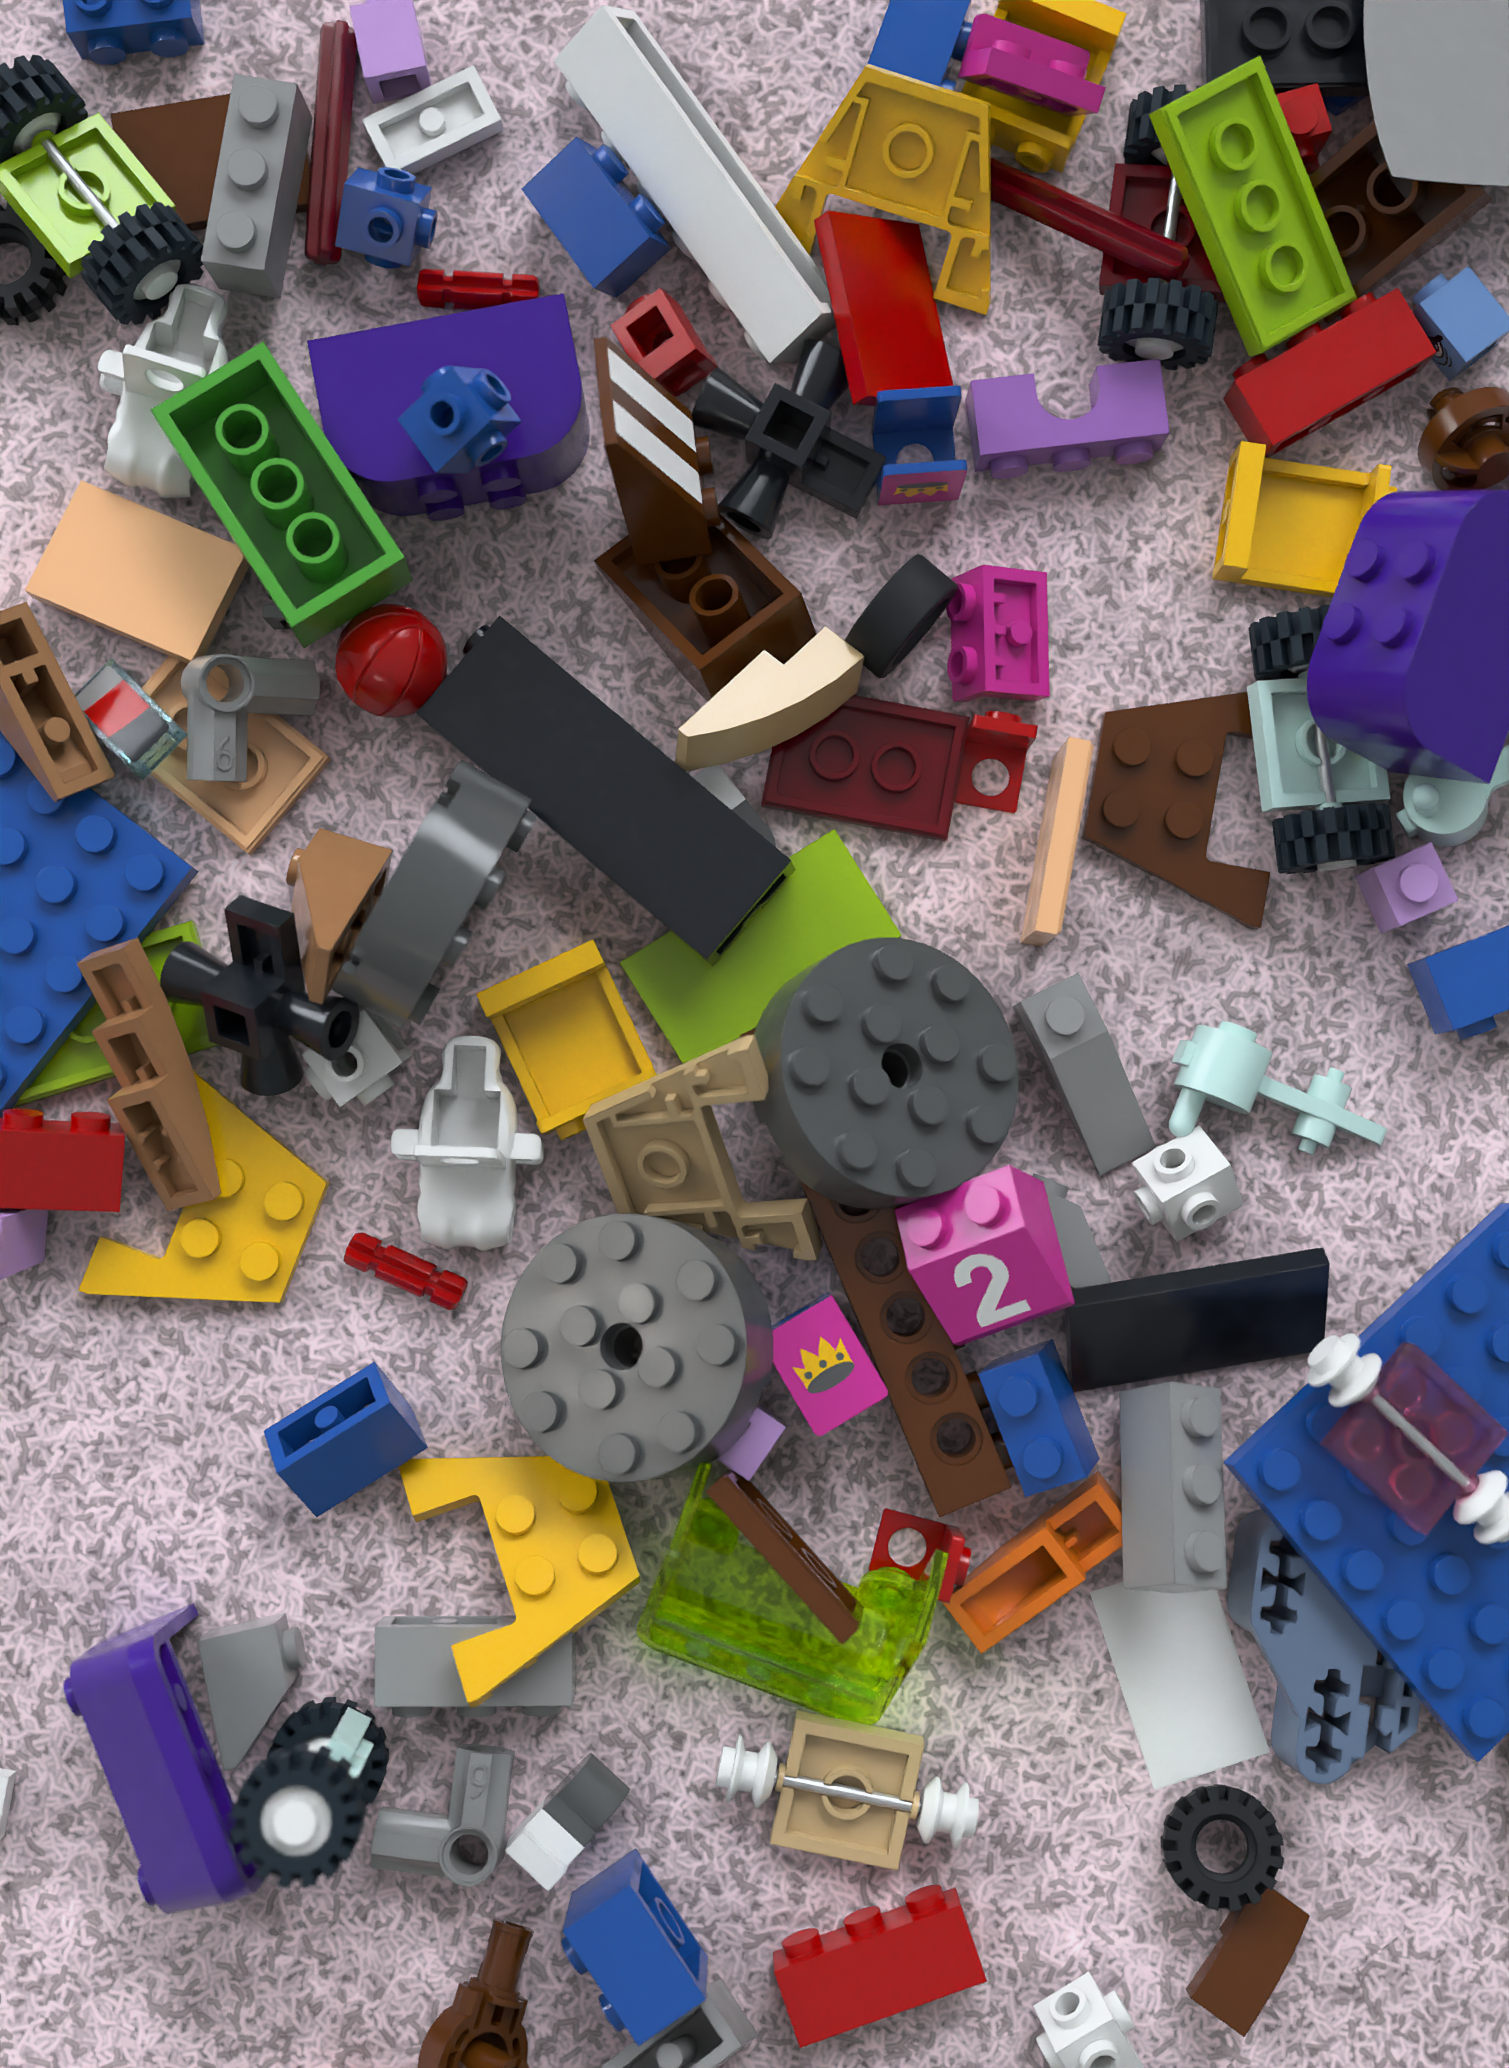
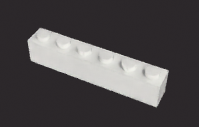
M601 5L553 60L568 80L565 83V87L569 95L579 106L590 111L603 129L601 138L604 144L619 159L624 160L638 178L636 185L639 193L646 197L657 210H660L673 227L672 237L674 242L686 256L697 261L710 279L708 288L713 297L723 307L731 310L745 328L744 338L751 350L770 364L795 362L800 358L806 340L815 339L820 341L836 326L826 278L635 11Z

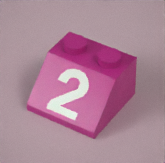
M1007 1165L966 1181L952 1190L895 1209L908 1271L953 1344L961 1346L1075 1305L1043 1181L1011 1165Z

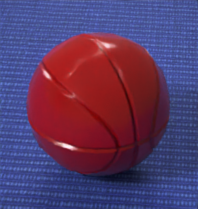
M381 604L370 607L354 617L341 631L336 645L335 670L337 679L347 697L370 714L386 718H398L414 714L446 679L448 659L445 641L437 627L421 612L399 604Z

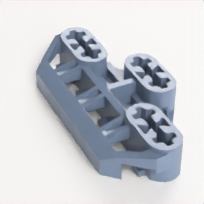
M1259 1509L1247 1514L1239 1523L1235 1536L1227 1596L1228 1611L1232 1620L1238 1626L1253 1634L1278 1683L1271 1730V1746L1275 1755L1284 1764L1307 1780L1317 1784H1329L1345 1775L1350 1770V1765L1355 1761L1364 1759V1754L1375 1745L1390 1754L1415 1734L1418 1727L1421 1701L1383 1655L1381 1656V1663L1376 1662L1378 1652L1376 1646L1264 1511ZM1271 1540H1281L1279 1546L1269 1547ZM1263 1570L1277 1577L1278 1573H1280L1279 1582L1266 1575L1262 1579ZM1262 1606H1263V1607H1270V1606H1272V1607H1271V1610H1262V1611H1261ZM1316 1680H1325L1324 1683H1322V1682H1317V1683H1315ZM1359 1695L1376 1697L1373 1725L1369 1727L1371 1706L1366 1703H1360ZM1310 1709L1320 1716H1323V1711H1325V1717L1322 1719L1312 1712H1309L1307 1717V1710Z

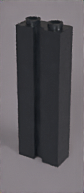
M501 616L490 627L483 625L478 628L463 648L465 657L449 675L446 674V679L416 713L483 772L532 799L527 808L530 812L537 815V818L711 966H714L746 929L745 925L760 907L763 909L793 874L795 868L792 860Z

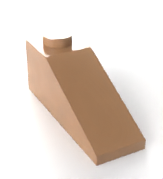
M27 602L0 611V731L54 802H58L110 781L115 777V774Z
M319 828L305 850L301 848L295 850L286 877V883L294 886L291 912L295 915L301 963L309 1001L319 1004L324 1003L345 961H349V955L355 947L354 943L387 884L393 852L391 849Z

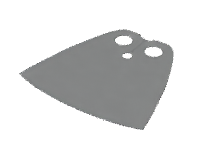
M1364 0V49L1369 94L1379 141L1391 176L1419 181L1509 187V0Z

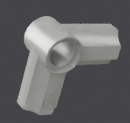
M228 653L199 656L190 661L183 670L180 682L182 694L188 702L187 779L247 782L248 713L314 716L316 704L320 699V676L317 673L315 661L245 657ZM215 666L224 670L229 680L228 693L220 701H217L210 695L206 684L207 676Z
M479 1744L458 1745L448 1815L383 1806L379 1810L377 1822L373 1830L370 1851L372 1868L446 1877L453 1883L463 1887L476 1886L486 1881L503 1860L506 1853L507 1836L505 1827L515 1751L503 1747ZM469 1834L480 1837L488 1848L487 1862L483 1864L468 1862L462 1856L459 1849L460 1837Z

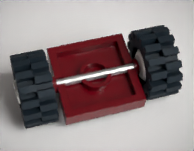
M1174 84L1173 91H1168L1164 86L1154 87L1153 94L1143 91L1138 94L1137 100L1133 99L1130 103L1123 153L1125 164L1115 163L1109 211L1186 246L1191 258L1179 281L1171 279L1170 283L1103 252L1099 292L1100 295H1104L1097 346H1099V351L1102 354H1109L1108 358L1115 362L1122 359L1127 360L1126 363L1160 359L1161 366H1164L1167 370H1177L1178 365L1189 369L1194 368L1196 363H1206L1208 357L1211 358L1218 302L1226 303L1148 115L1191 92L1186 91V84Z

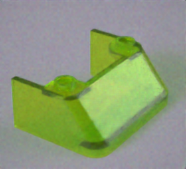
M708 1462L699 1464L679 1510L636 1627L639 1639L657 1652L820 1714L867 1725L878 1722L926 1646L949 1554L936 1549L919 1580L912 1579L906 1572L900 1569L882 1567L862 1575L856 1587L842 1582L864 1607L860 1629L842 1645L757 1549L737 1542L740 1530L710 1498L701 1499L713 1464Z

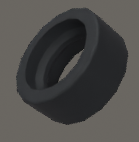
M916 554L878 592L855 622L845 641L865 656L863 665L878 678H885L907 657L935 624L954 597L958 585L923 555Z

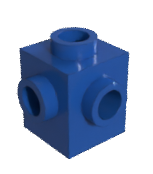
M358 167L344 183L335 246L365 254L367 262L379 267L395 269L400 268L402 264L410 266L420 252L421 247L430 249L434 239L438 211L429 209L432 187L415 183L416 177L401 169L382 167L378 169V172Z
M451 365L442 367L431 374L421 386L423 394L397 419L436 473H469L475 466L479 467L491 462L507 447L508 441L505 437L522 422L508 404L511 400V395L507 387L495 374L487 369Z

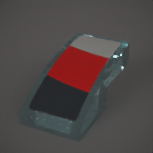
M112 658L74 695L93 732L141 780H144L188 736L180 725Z

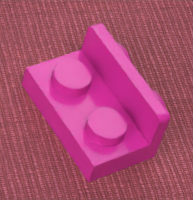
M986 13L978 14L974 17L957 78L1065 116L1098 114L1106 88L1085 80L1090 59V53L1087 50Z
M980 565L953 577L951 580L958 585V589L946 607L947 615L951 620V652L947 662V673L952 682V700L954 702H968L980 697L1039 701L1050 697L1047 572Z

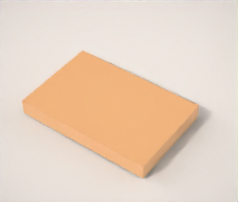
M81 480L25 591L33 599L188 664L199 656H205L250 565L236 544Z
M168 656L137 694L169 725V729L136 762L251 856L332 759L279 715L248 713L247 782L188 780V702L182 694L180 683L183 670L188 664ZM215 666L209 672L206 684L210 695L217 701H220L228 693L229 680L224 670Z
M1068 737L1052 759L1020 943L1042 947L1061 933L1094 745H1091L1090 740Z

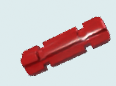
M424 268L419 271L417 279V297L420 305L433 308H445V302L454 303V309L475 310L540 298L541 292L538 277L526 274H513L512 280L504 279V273L454 270L452 276H446L444 269Z
M364 1232L355 1233L350 1240L344 1255V1262L347 1265L365 1273L373 1270L375 1271L374 1277L420 1298L424 1294L431 1296L430 1302L447 1310H454L461 1303L468 1284L464 1277L448 1270H444L442 1273L436 1271L437 1265L393 1245H388L387 1248L380 1246L381 1240Z

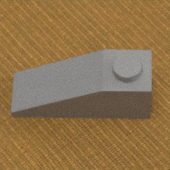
M1079 973L1014 1005L1013 1009L1098 1175L1101 1176L1156 1148L1108 1029Z

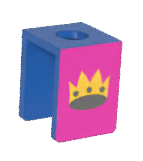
M961 386L883 390L877 392L872 420L873 450L887 457L886 465L883 466L882 473L876 482L878 506L959 500L967 475V461L956 460L953 433L954 423L962 398ZM911 444H919L931 452L934 462L897 464V456L904 447Z
M829 1292L772 1325L773 1364L815 1435L822 1436L887 1397L888 1389Z

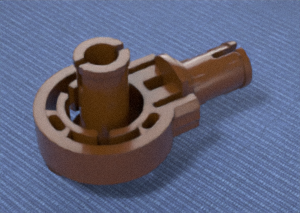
M1451 387L1437 393L1429 403L1434 408L1427 409L1426 413L1430 422L1423 431L1418 445L1420 465L1440 490H1485L1504 480L1509 475V392L1498 387H1483L1464 393L1459 388ZM1495 422V425H1487L1486 423Z
M497 1918L493 1920L488 1945L477 1977H471L470 1982L465 1981L458 1984L452 2006L446 2008L437 2017L424 2038L417 2068H529L527 2064V2035L525 2028L521 2024L528 2000L520 1996V1992L516 1991V1987L534 1930L508 1921L504 1923L503 1920Z

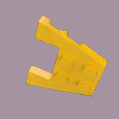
M867 64L821 133L798 172L788 184L775 208L809 256L812 254L817 238L814 220L824 213L829 194L950 232L951 241L933 298L987 315L991 303L990 103Z
M193 1069L209 1126L221 1194L214 1200L183 1207L165 1255L162 1258L109 1237L100 1236L78 1291L98 1295L283 1302L330 1182L270 1132L262 1128L238 1108L234 1102L220 1093Z
M550 1456L409 1459L403 1465L398 1466L415 1522L475 1502L482 1504L515 1611L516 1620L513 1624L451 1645L470 1708L481 1705L493 1696L492 1692L524 1667L527 1670L537 1662V1657L570 1632L574 1634L641 1582L608 1481L597 1480L576 1473L564 1467Z

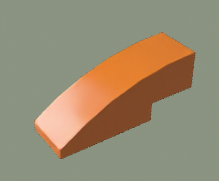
M1097 1471L991 1554L966 1576L962 1587L956 1585L953 1588L950 1603H942L981 1654L1085 1581L1087 1571L1122 1547L1121 1499L1101 1473Z

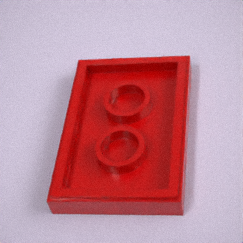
M829 210L816 218L814 224L853 405L875 406L877 392L883 390L954 386L936 301L933 298L934 292L919 224Z

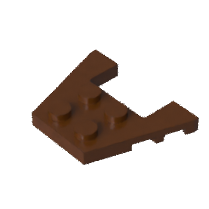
M1242 692L1105 712L1102 716L1081 838L1143 872L1176 887L1193 899L1213 907L1235 919L1241 925L1256 930L1261 928L1270 872L1209 861L1206 857L1226 735L1253 739L1248 693Z

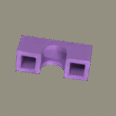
M1160 359L1097 366L1089 383L1091 410L1076 419L1057 418L1042 407L1036 393L1034 373L971 380L966 396V407L975 472L990 470L992 478L1010 479L1026 474L1029 471L1028 466L1053 463L1055 471L1070 472L1088 467L1091 464V458L1115 456L1116 463L1120 465H1131L1150 460L1153 457V451H1160L1170 433Z

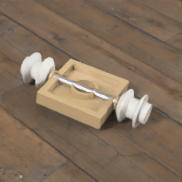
M796 1710L785 1764L779 1763L778 1771H776L778 1757L771 1742L767 1741L759 1753L746 1751L741 1735H738L735 1748L727 1746L722 1748L715 1785L727 1788L726 1802L728 1803L737 1791L751 1793L754 1808L758 1809L770 1798L773 1784H775L774 1791L779 1792L770 1833V1844L898 1870L909 1819L916 1820L917 1818L916 1826L925 1844H929L936 1832L949 1834L952 1848L958 1850L962 1837L973 1838L979 1812V1799L969 1797V1784L966 1782L961 1785L956 1794L943 1792L940 1777L935 1776L923 1788L921 1796L920 1792L915 1791L925 1746L923 1736Z

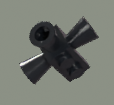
M815 339L806 340L791 389L788 390L775 383L764 403L719 367L713 370L705 382L692 411L694 427L744 440L746 462L751 464L718 504L719 513L738 528L757 537L771 539L788 484L855 519L858 518L882 473L883 466L886 465L887 457L831 429L832 412L829 410L849 387L841 350L823 341Z
M239 895L224 908L233 962L228 965L197 944L186 941L176 946L167 957L161 972L160 986L170 1003L203 1006L209 1042L242 1053L239 1080L241 1086L246 1091L260 1096H274L295 1088L301 1082L304 1075L302 1064L289 1036L326 1060L335 1061L341 1058L352 1045L359 1026L360 1012L358 1004L345 997L328 995L323 1004L309 1001L308 993L305 991L294 913Z

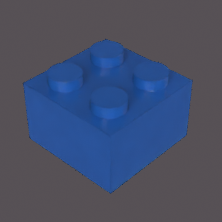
M636 1848L571 1893L562 1930L565 1935L561 1939L563 1950L579 1974L583 1975L589 1971L603 1992L599 1995L601 2008L611 2025L618 2032L626 2028L636 2044L640 2046L706 2000L708 1956Z

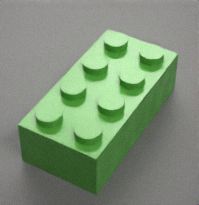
M261 342L151 409L165 436L303 648L311 645L413 581L404 555L264 342Z

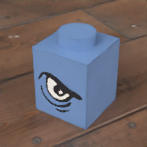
M1469 266L1449 281L1443 274L1436 276L1411 299L1417 306L1413 313L1437 352L1432 357V361L1449 382L1496 347L1509 333V315Z

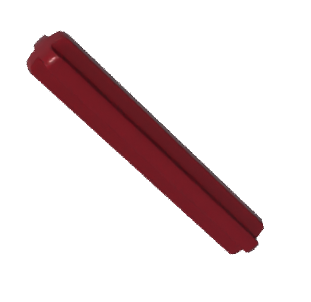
M342 20L325 22L320 28L304 254L314 264L321 266L338 264L342 258V248L335 246L343 188L344 183L347 181L357 47L354 29L349 27L348 22Z
M991 157L992 201L1170 283L1171 279L1179 281L1183 276L1191 258L1186 246Z

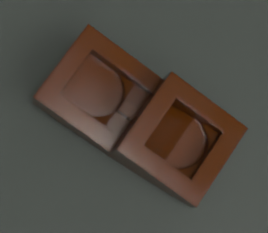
M1274 1888L1271 1891L1267 1889L1261 1895L1262 1900L1255 1905L1249 1903L1241 1906L1242 1910L1229 1913L1219 1928L1222 1937L1186 1988L1192 2000L1243 2037H1245L1282 1977L1310 1917L1307 1912Z

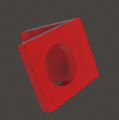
M987 711L984 716L974 715L968 726L955 803L1015 813L1017 811L1026 753L1036 739L1038 726L1022 723V717L1007 712ZM986 759H994L1001 762L1009 774V782L1005 790L994 796L980 793L972 782L974 767Z
M885 1508L881 1517L869 1570L929 1586L936 1600L950 1603L954 1585L962 1587L965 1582L971 1558V1548L964 1546L965 1537L957 1526ZM903 1528L917 1530L922 1534L926 1542L924 1557L920 1562L912 1566L897 1564L890 1557L888 1551V1543L891 1536Z

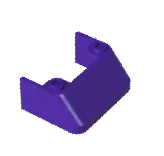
M194 1603L97 1643L71 1663L70 1677L66 1678L63 1684L65 1698L71 1711L75 1716L83 1717L139 1860L140 1867L138 1868L137 1877L141 1893L150 1906L157 1904L165 1914L228 1904L257 1892L264 1882L255 1876L259 1866L253 1860L245 1866L238 1855L243 1848L241 1842L233 1844L230 1831L235 1825V1819L230 1818L234 1803L169 1640L198 1616Z

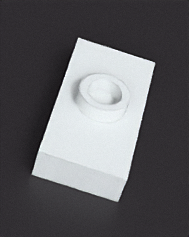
M474 65L362 119L365 131L383 166L401 169L413 175L504 131L501 117Z

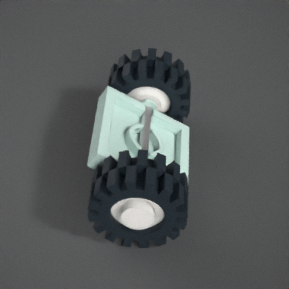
M1330 604L1321 605L1316 609L1304 607L1298 608L1297 612L1284 611L1276 613L1277 617L1266 616L1259 619L1260 622H1253L1248 627L1254 677L1258 681L1247 686L1262 812L1315 808V811L1308 810L1302 811L1301 814H1289L1272 821L1277 868L1281 874L1355 868V866H1367L1375 864V862H1385L1396 857L1390 807L1387 804L1381 803L1390 799L1387 770L1329 739L1318 728L1310 712L1307 699L1308 668Z
M325 1697L321 1703L315 1704L314 1700L303 1704L299 1711L293 1712L285 1720L272 1740L273 1744L267 1753L266 1761L264 1762L262 1759L239 1790V1796L232 1807L230 1818L235 1819V1825L230 1831L233 1844L241 1842L243 1848L238 1855L245 1866L253 1860L259 1866L255 1876L263 1881L267 1880L269 1874L280 1877L277 1885L279 1887L290 1888L294 1880H302V1888L316 1884L319 1876L324 1874L326 1879L334 1875L338 1871L340 1864L343 1861L347 1862L352 1854L364 1826L363 1819L367 1812V1804L369 1802L372 1804L387 1773L386 1767L389 1761V1748L386 1749L385 1747L386 1734L383 1727L377 1728L373 1722L375 1716L368 1709L365 1713L356 1708L357 1702L347 1699L345 1704L337 1703L336 1697Z

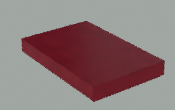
M853 695L826 718L797 736L772 747L761 807L946 842L970 717Z

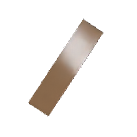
M135 938L92 952L76 964L107 1021L92 1031L122 1087L107 1099V1102L167 1211L214 1200L221 1194L209 1126L196 1079L168 1000L139 939Z

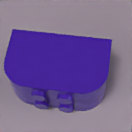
M564 293L307 341L324 435L371 507L383 513L396 516H414L427 513L429 520L444 521L462 516L465 513L464 506L489 502V506L493 509L514 508L527 501V494L546 491L566 481L578 469L585 457L590 439V426ZM449 365L487 369L495 374L507 387L511 395V400L508 404L522 421L505 437L508 445L498 457L483 466H475L469 473H436L397 420L423 394L421 386L424 381L435 371Z
M1509 490L1396 491L1380 498L1367 511L1358 527L1351 549L1346 557L1342 574L1329 610L1324 618L1308 668L1307 699L1310 712L1318 728L1329 739L1392 773L1490 784L1509 732Z

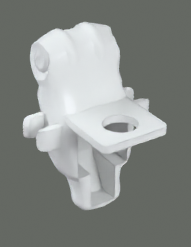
M195 284L177 285L174 291L170 293L168 309L163 317L147 324L135 346L125 345L123 353L106 350L101 355L98 363V370L102 373L99 382L100 386L105 391L121 396L120 404L116 410V421L108 435V450L104 470L127 487L138 486L156 492L162 498L193 497L198 487L165 436L151 409L229 362L228 352L222 341L221 333L228 308L224 298L211 289Z
M458 1036L451 1038L443 1048L441 1054L443 1072L440 1080L431 1087L423 1102L419 1129L394 1130L391 1137V1151L393 1154H396L398 1159L419 1161L420 1195L417 1209L421 1228V1241L447 1250L468 1246L475 1247L481 1251H488L511 1244L516 1213V1198L514 1195L517 1184L516 1164H541L544 1157V1143L539 1135L518 1133L517 1108L514 1097L502 1082L499 1072L501 1051L497 1043L489 1038L480 1036Z

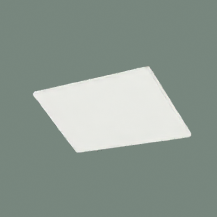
M1123 1582L1092 1591L1090 1595L1154 1790L1269 1753L1259 1715L1257 1714L1217 1593L1218 1591L1167 1593L1123 1589Z

